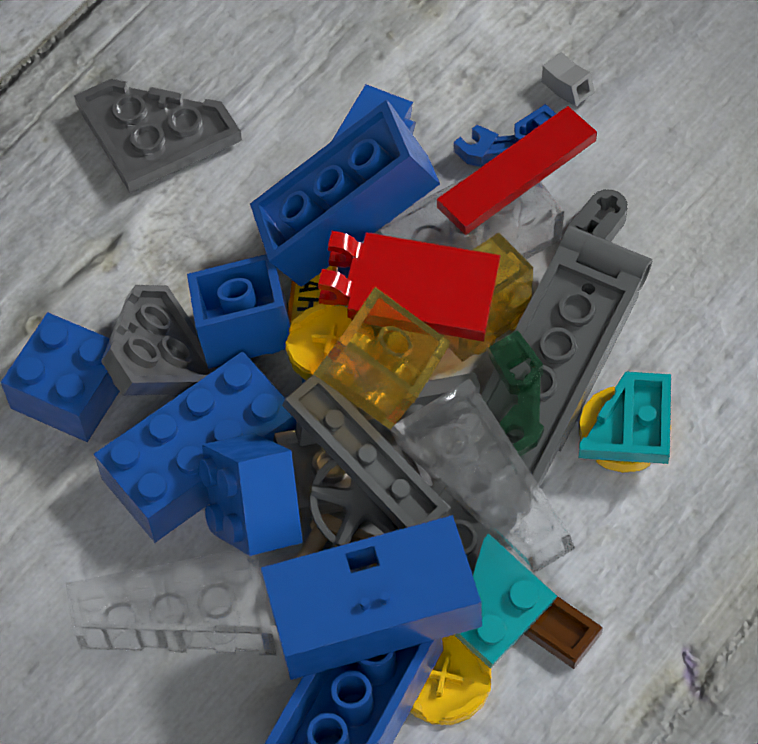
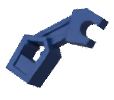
M545 104L515 123L514 135L499 137V134L476 125L472 128V139L477 143L468 144L460 136L454 141L453 151L466 164L482 167L556 113Z

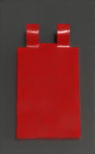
M331 231L328 243V251H331L329 266L350 267L347 279L339 272L327 269L321 270L318 282V289H321L319 304L348 306L347 318L484 342L501 255L367 232L364 243H360L346 233Z

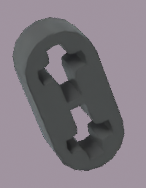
M604 189L598 191L588 200L568 227L573 226L588 233L591 231L593 235L611 242L626 222L627 201L620 192ZM610 207L615 209V213L610 211L600 220V210L606 211Z

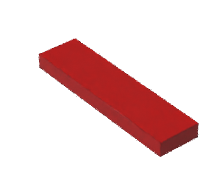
M567 106L438 197L437 209L462 233L467 235L596 142L597 131Z

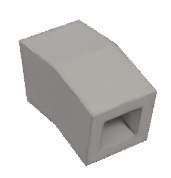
M562 52L542 65L541 82L558 97L574 106H577L595 93L591 72L576 65Z

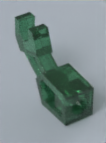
M516 330L489 346L488 351L489 358L509 393L518 395V405L515 404L499 423V430L503 436L513 429H518L524 433V437L520 441L512 444V450L516 457L519 458L537 447L544 433V426L540 423V387L543 363L521 333ZM526 361L530 367V373L525 376L524 381L515 380V374L510 372V370Z

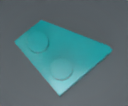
M625 371L615 387L614 395L609 401H606L599 412L595 425L586 438L583 437L580 442L578 458L668 464L670 458L671 374Z
M488 534L483 539L473 573L482 603V627L458 633L455 636L491 669L556 600L557 595Z

